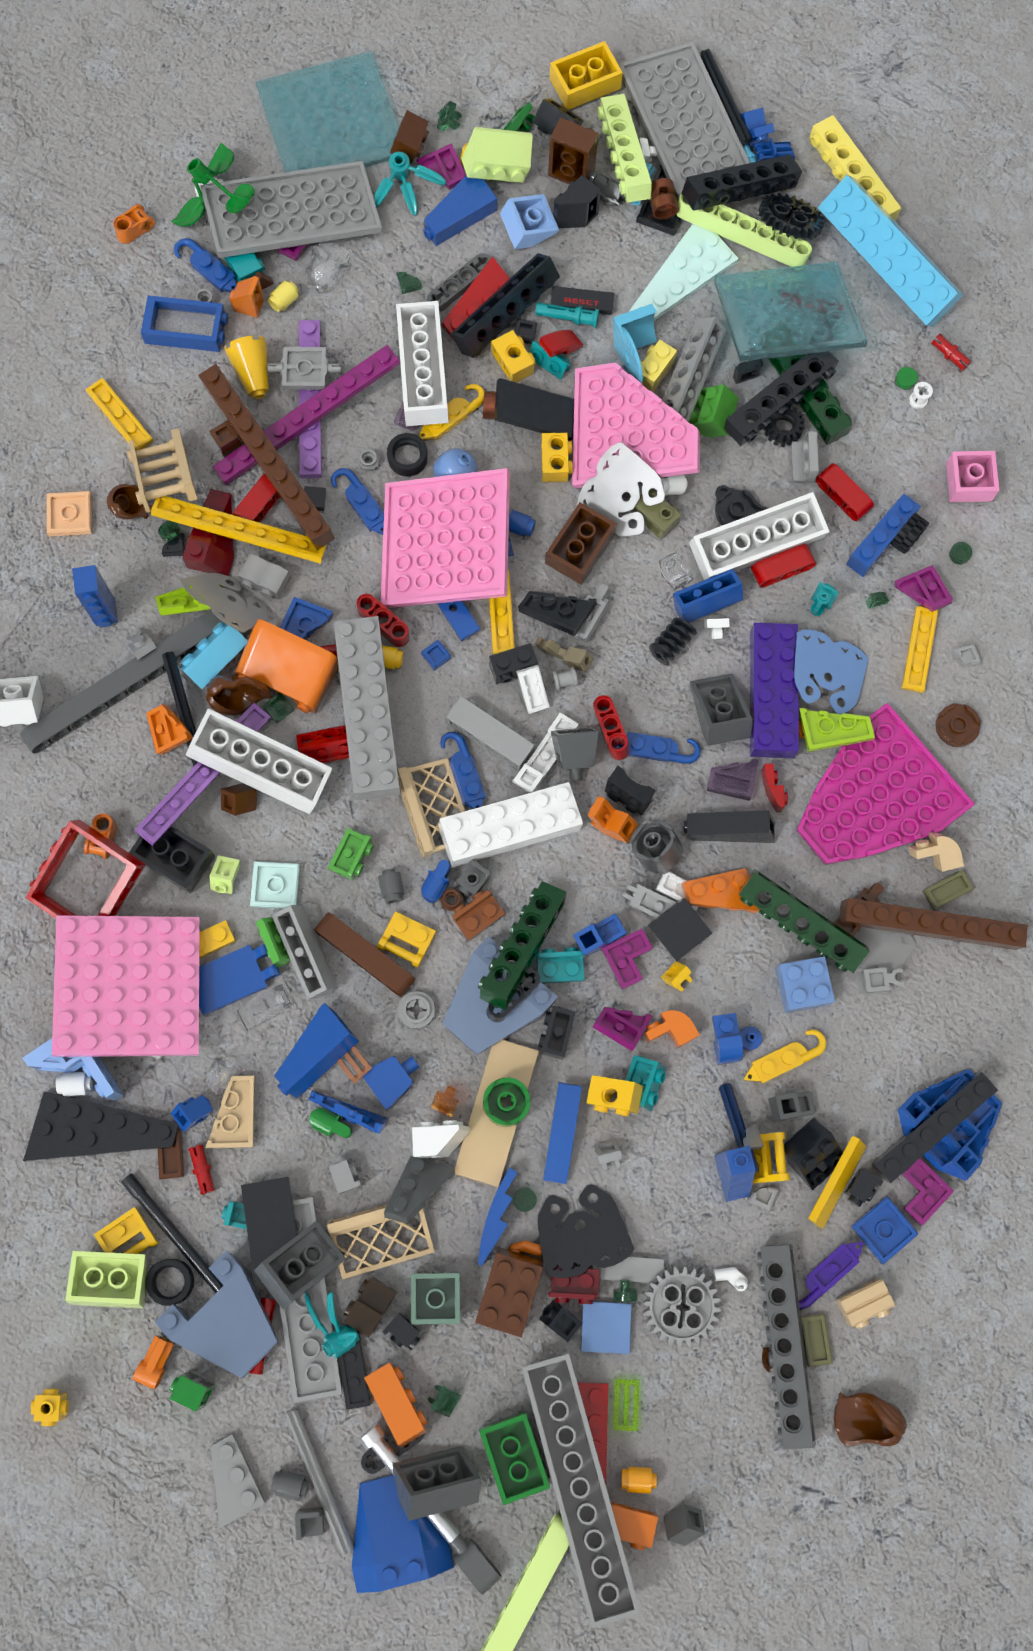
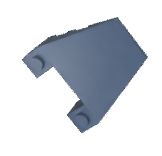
M489 936L472 953L442 1023L476 1055L512 1034L521 1031L528 1025L539 1021L558 998L540 982L530 995L503 1021H491L486 1014L489 1003L480 999V989H478L482 977H487L490 972L489 966L494 957L498 958L500 955V946ZM503 978L497 979L499 981H505ZM517 991L515 992L511 1000L519 999V993ZM494 1007L493 1012L495 1014H497L498 1012L501 1013V1008Z
M225 1251L209 1267L210 1271L224 1286L192 1318L183 1308L172 1304L155 1323L169 1340L240 1378H244L278 1343V1339L270 1319L263 1308L261 1297L255 1288L250 1271L234 1254Z

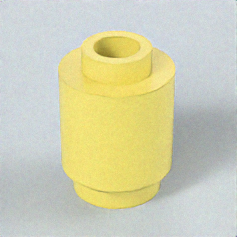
M283 281L270 293V297L267 299L268 303L276 312L284 311L299 297L297 293L298 288L291 281Z

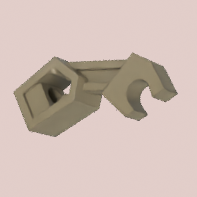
M538 637L535 643L544 653L562 659L564 664L574 667L576 670L588 672L594 660L587 650L569 646L568 650H565L552 639L545 641L542 637Z

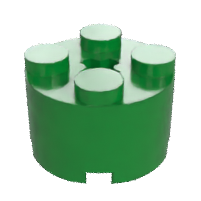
M511 1077L500 1078L492 1082L485 1090L483 1108L486 1116L494 1124L502 1127L515 1126L522 1122L529 1112L531 1104L530 1095L526 1086L521 1081ZM507 1096L510 1097L513 1106L503 1108V1102L500 1101L501 1098L506 1099Z

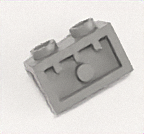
M808 432L805 440H802V442H792L791 444L792 478L794 483H814L819 472L817 432Z

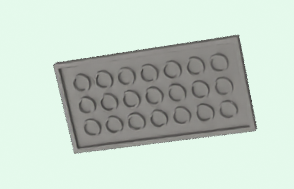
M694 42L619 64L623 72L622 79L652 146L656 148L657 157L667 178L674 182L677 199H679L686 178L689 176L750 163Z
M363 161L219 182L233 194L241 184H250L255 189V195L250 199L249 203L241 211L234 214L226 210V204L231 197L214 183L200 185L218 258L382 232V226Z

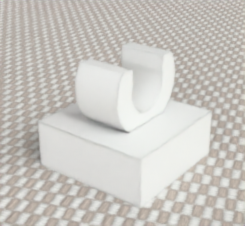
M640 138L639 143L645 163H652V156L657 155L656 148L648 145L647 138Z
M729 618L704 619V628H712V639H722V627H729Z

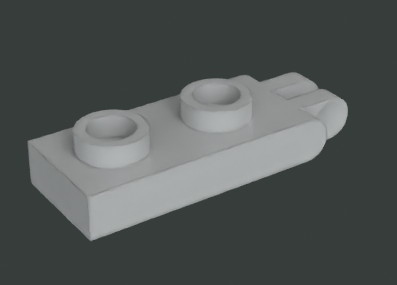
M627 883L625 888L633 891L631 895L623 891L621 895L629 899V905L655 918L659 917L676 903V901L637 883L636 887Z

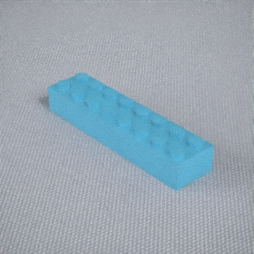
M846 175L818 206V209L925 325L933 327L964 296L854 177Z

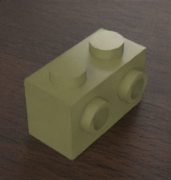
M651 488L648 491V495L651 498H655L657 490ZM642 494L635 507L630 511L631 513L640 512L644 518V525L660 540L679 524L681 517L678 508L673 504L670 505L665 499L663 502L652 506L646 505L643 502Z

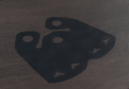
M587 1185L579 1196V1203L587 1209L599 1212L600 1217L596 1218L595 1215L584 1210L569 1214L561 1228L557 1227V1223L566 1214L568 1203L566 1200L555 1195L546 1198L538 1214V1231L547 1275L556 1278L579 1276L586 1272L591 1265L599 1268L611 1267L624 1261L633 1253L634 1246L615 1201L608 1193L597 1186ZM595 1193L598 1196V1201L590 1203L588 1201L589 1194ZM552 1204L559 1205L560 1211L557 1214L550 1212L549 1208ZM576 1221H584L585 1228L577 1230L575 1228ZM620 1247L627 1249L625 1251H622V1253L618 1255ZM604 1254L610 1257V1259L600 1260ZM574 1262H575L576 1264H580V1265H581V1266H579V1267L575 1266L574 1269H571V1268L573 1267V1263H574ZM557 1265H559V1267L562 1268L563 1270H562V1271H560V1270H558V1269L553 1270V1268H555Z

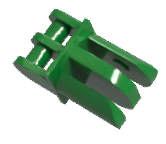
M317 1108L311 1112L309 1121L316 1131L332 1138L334 1133L343 1138H349L352 1135L351 1128L340 1122L342 1118L340 1115L325 1108Z

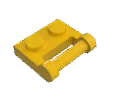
M395 911L377 948L382 951L385 949L412 962L413 966L418 968L436 931ZM391 936L419 949L417 954L389 942Z
M785 1132L760 1134L764 1147L753 1150L759 1171L755 1173L752 1184L790 1180V1175L786 1170L783 1143ZM769 1141H774L777 1174H773Z
M137 1207L132 1208L94 1234L105 1253H115L114 1250L141 1232L145 1238L125 1251V1254H139L148 1247H154L159 1243Z

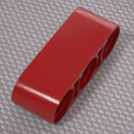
M831 463L817 475L815 479L817 485L852 520H860L874 508L872 499L838 465Z
M264 474L240 502L232 515L260 523L280 496Z
M803 544L753 564L751 571L759 587L764 588L812 569L816 566V561L808 545Z
M365 593L360 595L356 601L360 617L378 616L379 619L387 618L388 621L386 623H379L381 635L396 647L407 645L409 642L408 626L371 594ZM364 604L372 605L370 609H362ZM398 631L405 633L402 637L394 636Z
M606 695L598 696L593 702V707L609 753L615 760H623L630 752L627 736L612 699ZM602 707H608L606 711L599 710ZM611 725L616 726V728L613 730L606 729L608 726ZM617 744L624 745L620 749L614 748V746H616Z

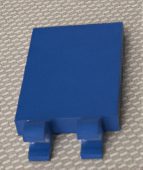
M265 944L257 947L255 950L252 949L251 945L245 946L199 967V1007L204 1016L268 988L266 981L281 975L276 965L261 971L257 960L268 956Z

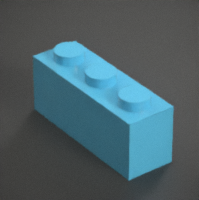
M219 622L213 628V633L208 639L206 637L197 644L198 649L193 654H187L181 661L182 665L179 668L201 689L248 642L238 630L224 622Z

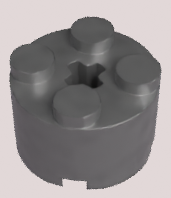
M653 820L654 823H644L632 835V851L646 870L653 873L667 874L678 863L684 852L681 841L671 826L664 821Z

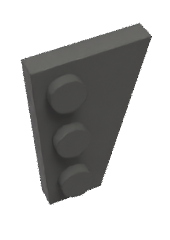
M410 1156L386 1206L384 1218L408 1224L426 1205V1201L441 1189V1185L455 1175V1168Z

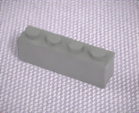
M461 696L446 716V724L519 772L534 752L535 745L533 740L524 734L521 736L516 733L514 727L510 724L498 721L492 712L488 710L483 711L478 708V704L470 698L466 700Z
M290 905L274 913L272 918L307 999L320 998L338 989L303 906Z

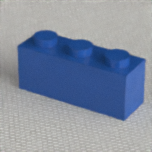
M730 569L673 593L675 611L679 618L689 623L742 601V582L734 569Z

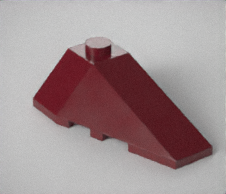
M210 489L203 507L232 515V495ZM193 527L182 559L188 569L229 576L234 562L233 539Z

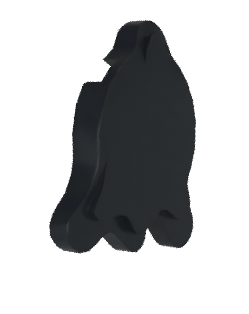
M721 485L715 491V514L722 526L769 509L761 506L755 497L744 489L743 491L734 490V488Z

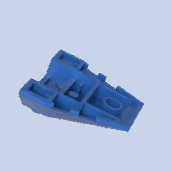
M967 1069L910 1095L897 1109L903 1134L906 1136L928 1118L974 1073ZM993 1094L926 1152L924 1157L937 1170L965 1181L968 1180L982 1163V1155L985 1147L988 1146L990 1140L988 1138L991 1129L995 1126L1002 1102Z
M394 1475L360 1483L352 1559V1571L357 1593L385 1591L430 1579L454 1568L450 1545L427 1516L411 1521L408 1520L399 1502Z

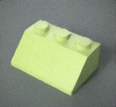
M475 127L462 156L467 177L523 183L531 167L532 133Z
M73 1251L65 1301L71 1305L144 1308L147 1277L146 1255Z

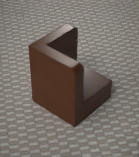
M228 420L209 431L224 458L242 446L239 436Z
M244 783L221 788V810L236 816L257 809V789Z

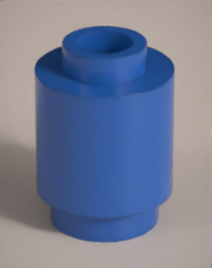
M512 509L509 513V532L523 537L525 535L530 537L536 520H533L532 516Z

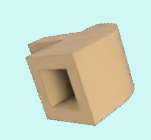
M930 832L928 833L930 842L929 840H920L915 842L916 845L908 846L910 856L916 859L932 856L934 867L942 872L964 867L959 845L953 839L943 834Z

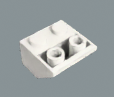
M456 1120L443 1121V1126H440V1123L421 1122L420 1127H412L413 1157H449L470 1133V1127L463 1126V1122H457Z

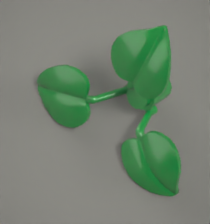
M220 142L208 167L199 158L193 159L188 164L187 171L194 177L191 181L195 184L199 197L190 199L183 206L179 214L171 220L173 224L181 227L193 225L205 212L203 196L198 183L205 185L211 180L231 197L226 204V210L233 214L241 211L255 195V189L250 184L239 185L233 194L213 178L218 173L222 174L227 171L234 161V153L223 143Z

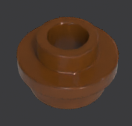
M450 888L444 891L440 902L447 911H454L463 904V896L457 889ZM449 897L456 898L454 904L448 903L447 900Z

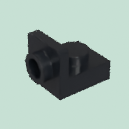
M755 349L750 350L747 361L735 366L733 374L735 384L759 377L763 361L761 356L756 354Z
M555 1300L544 1308L539 1318L566 1342L570 1341L582 1325L580 1320L559 1303L555 1302Z

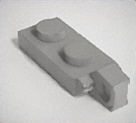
M601 583L596 594L591 593V595H587L585 600L588 601L589 598L596 599L597 605L573 637L588 642L608 608L610 602L608 597L611 593L609 586Z

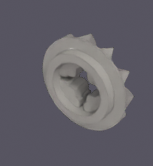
M413 991L401 999L398 1006V1014L406 1026L415 1029L421 1028L432 1021L435 1014V1005L431 997L426 993ZM416 1000H418L421 1009L427 1010L420 1012L417 1020L414 1013L407 1010L415 1007Z

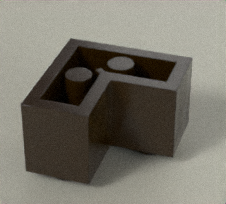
M371 1277L369 1281L367 1279L364 1280L358 1290L361 1296L356 1302H350L343 1315L347 1316L344 1322L367 1337L373 1334L397 1291L374 1277Z

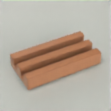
M356 1046L352 1047L351 1050L364 1065L362 1070L348 1052L344 1055L357 1072L355 1076L342 1058L337 1061L354 1084L372 1069Z

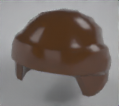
M119 484L109 492L107 506L116 517L124 520L136 517L147 519L149 517L144 505H139L135 493L139 491L138 486Z

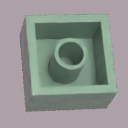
M460 1272L412 1273L411 1325L460 1324Z

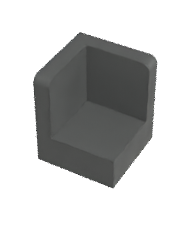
M683 1504L664 1516L668 1541L685 1546L705 1535L702 1511L700 1509Z
M322 1507L298 1509L295 1513L296 1540H302L303 1537L324 1535Z

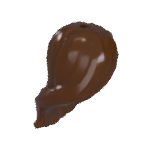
M219 674L211 679L206 695V700L211 708L225 715H238L245 712L253 703H257L260 699H273L268 687L261 681L249 676L237 678L229 674Z
M839 1393L834 1412V1427L841 1443L845 1446L854 1447L866 1443L893 1446L900 1442L906 1432L907 1423L897 1406L870 1393H857L851 1396Z

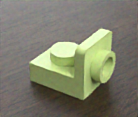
M218 855L210 874V889L218 893L232 894L234 891L233 883L240 867V860Z

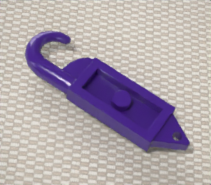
M863 1241L850 1244L842 1243L807 1275L806 1285L810 1293L799 1301L800 1309L810 1307L860 1262L859 1256Z

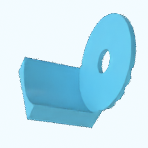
M653 304L613 317L614 348L623 363L624 370L641 383L643 381L642 367L636 349L657 342L654 330V315L657 311Z

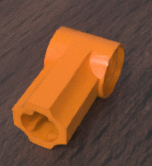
M155 1335L145 1358L137 1366L132 1380L155 1390L164 1375V1366L175 1343Z

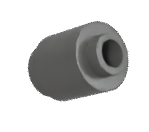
M395 869L382 871V875L378 876L382 898L385 899L386 904L402 901L405 893L400 872H395Z
M282 1470V1472L276 1471L271 1485V1492L276 1493V1496L300 1501L301 1497H306L309 1482L305 1481V1475Z

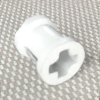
M927 382L917 383L909 397L910 405L915 409L924 408L933 393L932 386Z

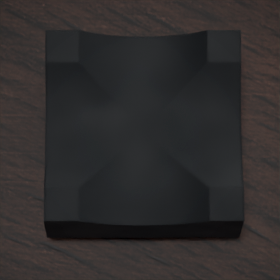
M618 765L608 778L605 792L614 802L620 801L626 805L625 808L635 815L638 813L641 816L652 802V797L656 791L650 786L640 785L631 780L625 770Z

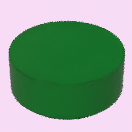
M903 367L898 371L895 382L901 389L908 390L915 386L918 375L914 369Z

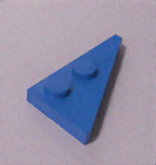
M294 597L280 628L305 640L330 620L334 614L331 610Z
M313 1090L308 1099L343 1116V1120L353 1124L357 1123L378 1134L386 1127L389 1119Z

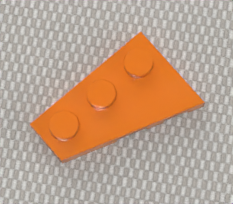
M746 868L685 881L681 884L685 899L691 906L726 908L733 911L744 910L751 913L759 911L756 906L752 905L750 907L740 900L739 890L749 877Z

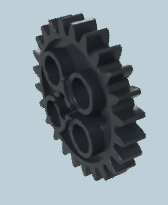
M773 193L770 196L766 195L758 209V215L762 217L761 221L766 222V226H772L773 231L778 230L780 235L785 233L788 238L791 235L796 240L798 237L802 240H805L806 237L812 240V237L817 238L825 223L823 221L824 217L820 216L821 212L816 211V207H810L811 203H804L803 199L798 200L796 196L791 198L788 194H785V196H782L780 193L777 196ZM795 210V212H794V214H793V216H792L790 222L787 223L788 220L790 219V216H791L792 212Z

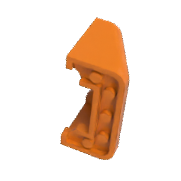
M258 619L238 663L235 676L237 678L249 676L257 679L267 687L294 699L300 711L304 713H309L310 711L315 714L338 670V658L333 653L267 621Z

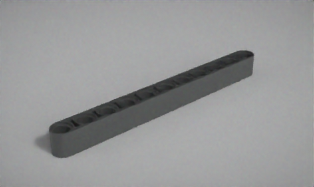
M212 610L208 611L156 644L157 648L140 659L134 658L38 719V722L30 724L21 731L20 736L33 754L45 750L167 672L162 654L173 651L177 665L181 663L182 659L189 653L193 654L198 649L197 644L205 637L208 639L213 633V628L223 621L216 617Z

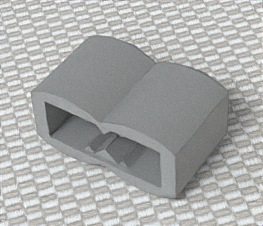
M249 554L238 574V578L244 588L259 590L260 594L268 599H272V597L279 599L290 579L289 571L276 564Z

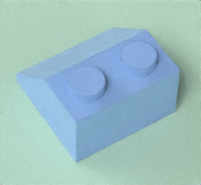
M544 194L509 198L500 212L514 249L533 247L559 231Z

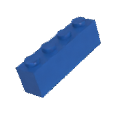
M903 494L851 554L846 565L864 577L890 547L892 540L915 512L919 511L921 506L906 494Z
M91 565L72 568L75 594L94 624L100 627H108L113 623H118L115 598L97 567Z

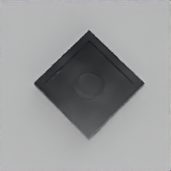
M684 897L648 924L649 928L676 961L712 934Z

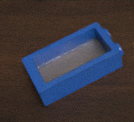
M148 295L141 335L145 344L220 352V346L225 341L223 329L224 325L227 326L228 313L225 312L224 306L221 303Z

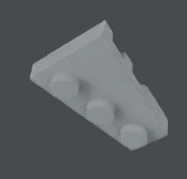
M234 1433L210 1446L220 1528L266 1502Z

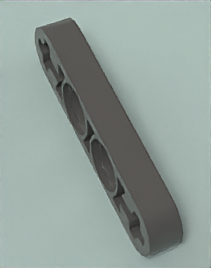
M485 253L476 255L433 289L427 296V302L433 301V299L436 301L440 299L438 304L439 312L443 311L466 292L485 267L484 265L479 267V263L487 264L491 257ZM470 273L473 275V278L471 280H464L462 275ZM454 285L458 289L456 292L450 293L446 288Z

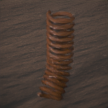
M768 1347L763 1348L762 1364L765 1370L770 1372L771 1366L768 1360L769 1355H767L770 1348Z

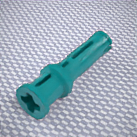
M537 302L535 316L573 321L575 325L586 324L597 328L600 310L583 309L582 306L569 308Z

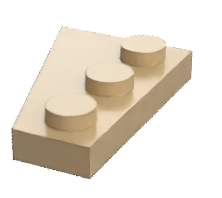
M230 1076L220 1110L214 1121L213 1130L205 1148H254L255 1076Z

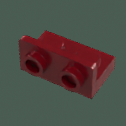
M555 1267V1268H553V1270H556V1269H558V1270H560V1271L563 1270V1269L560 1268V1267ZM587 1269L583 1274L569 1278L552 1277L551 1292L548 1293V1297L555 1298L557 1303H569V1298L579 1299L578 1304H593V1300L600 1299L601 1269Z

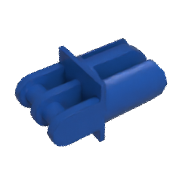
M770 138L769 142L757 143L754 146L758 161L789 154L795 160V154L790 141L773 142L772 138Z
M441 860L434 872L428 870V875L421 887V893L424 900L429 903L437 902L442 897L447 886L450 885L449 880L446 879L450 873V864L447 860Z

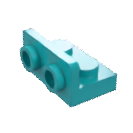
M565 948L564 952H555V949L541 950L542 953H537V968L541 983L584 982V954L582 951H578V948Z
M634 1055L625 1081L635 1082L643 1086L640 1107L652 1111L653 1106L658 1102L660 1085L663 1084L666 1078V1067L657 1061Z

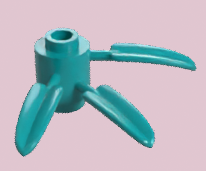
M395 152L389 158L391 176L389 179L385 177L382 180L373 198L377 208L394 184L393 178L402 181L401 190L411 214L416 216L418 209L415 193L411 182L406 181V178L410 175V170L414 171L416 176L439 185H446V181L441 175L422 165H418L417 168L410 166L409 158L405 153Z
M306 1292L305 1301L310 1316L319 1330L321 1329L325 1335L322 1348L328 1357L332 1356L337 1359L356 1346V1342L360 1340L356 1329L348 1324L346 1326L339 1325L335 1314L333 1292H330L327 1296V1311L330 1322L335 1325L336 1329L328 1333L314 1310L309 1292Z

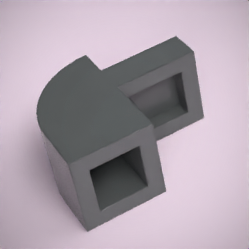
M810 1091L768 1098L773 1122L815 1114Z

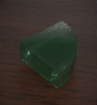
M396 272L402 294L422 289V284L417 277L409 275L407 272Z
M885 592L871 593L866 600L867 607L870 609L889 603Z

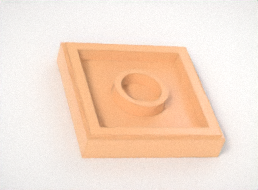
M90 491L47 493L48 536L92 534V494Z

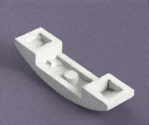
M559 713L542 742L514 778L513 783L530 793L534 792L556 762L551 731L575 729L579 724L564 714Z

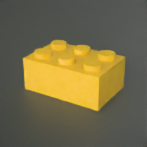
M605 41L550 62L549 79L564 107L568 110L621 89L623 72Z

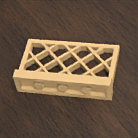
M448 758L411 768H399L400 792L421 857H429L433 853L446 850L444 845L435 847L433 841L435 832L441 834L438 828L439 822L435 827L427 822L426 816L430 811L441 818L447 817L445 814L450 805L458 809L459 813L465 812ZM443 765L447 773L444 779L432 774L435 767ZM420 772L427 776L423 785L413 780L412 773ZM429 777L441 783L437 792L425 787ZM443 785L452 789L453 796L451 800L439 795ZM422 790L434 796L429 806L420 801L419 796ZM436 798L448 804L443 813L432 808Z
M387 1204L328 1221L327 1228L331 1239L338 1249L345 1253L344 1257L346 1258L347 1255H350L360 1261L355 1270L348 1272L345 1271L343 1261L339 1265L342 1279L434 1253L435 1250L423 1208L419 1211L421 1222L417 1229L408 1224L395 1221L400 1225L394 1236L381 1230L385 1222L391 1220L384 1218ZM381 1223L379 1228L374 1226L375 1224ZM368 1226L377 1231L371 1243L359 1237L361 1230ZM402 1226L414 1232L409 1244L396 1238ZM422 1226L424 1229V1233L419 1231ZM358 1230V1232L356 1233V1235H355L354 1233H352L351 1231ZM346 1233L354 1239L349 1248L345 1249L338 1245L336 1236ZM379 1233L392 1239L385 1251L373 1245ZM417 1234L427 1240L428 1248L417 1250L411 1246ZM356 1240L368 1246L362 1258L350 1251ZM394 1241L406 1247L402 1256L395 1257L388 1253ZM371 1248L383 1254L379 1263L372 1264L365 1260ZM409 1249L413 1251V1253L407 1254ZM386 1256L390 1258L389 1260L383 1261ZM362 1263L368 1265V1266H365V1267L360 1268L361 1265H362Z

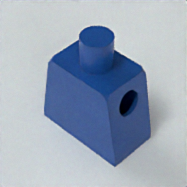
M392 1056L372 1066V1069L363 1078L388 1111L414 1085L409 1075L420 1067L412 1056L401 1064L395 1056Z

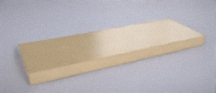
M505 1040L491 1047L468 1123L470 1133L463 1140L455 1166L456 1175L499 1187L517 1125L502 1127L490 1121L483 1108V1096L485 1090L492 1082L506 1077L521 1081L528 1090L539 1053L538 1050ZM507 1096L506 1099L501 1098L500 1101L503 1102V1108L513 1106L510 1097Z

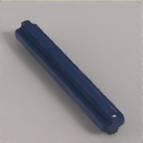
M726 1083L719 1087V1091L737 1146L741 1148L744 1147L743 1138H746V1127L732 1085ZM751 1150L756 1170L755 1173H757L759 1171V1166L754 1151Z

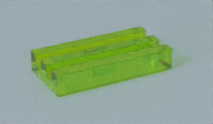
M615 1378L613 1430L638 1431L639 1380ZM620 1384L624 1385L623 1425H619ZM629 1385H634L632 1426L628 1425Z

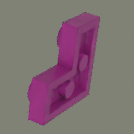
M643 929L601 948L621 990L643 980L633 960L653 949Z
M921 1158L901 1174L918 1190V1193L903 1209L920 1226H923L954 1191Z

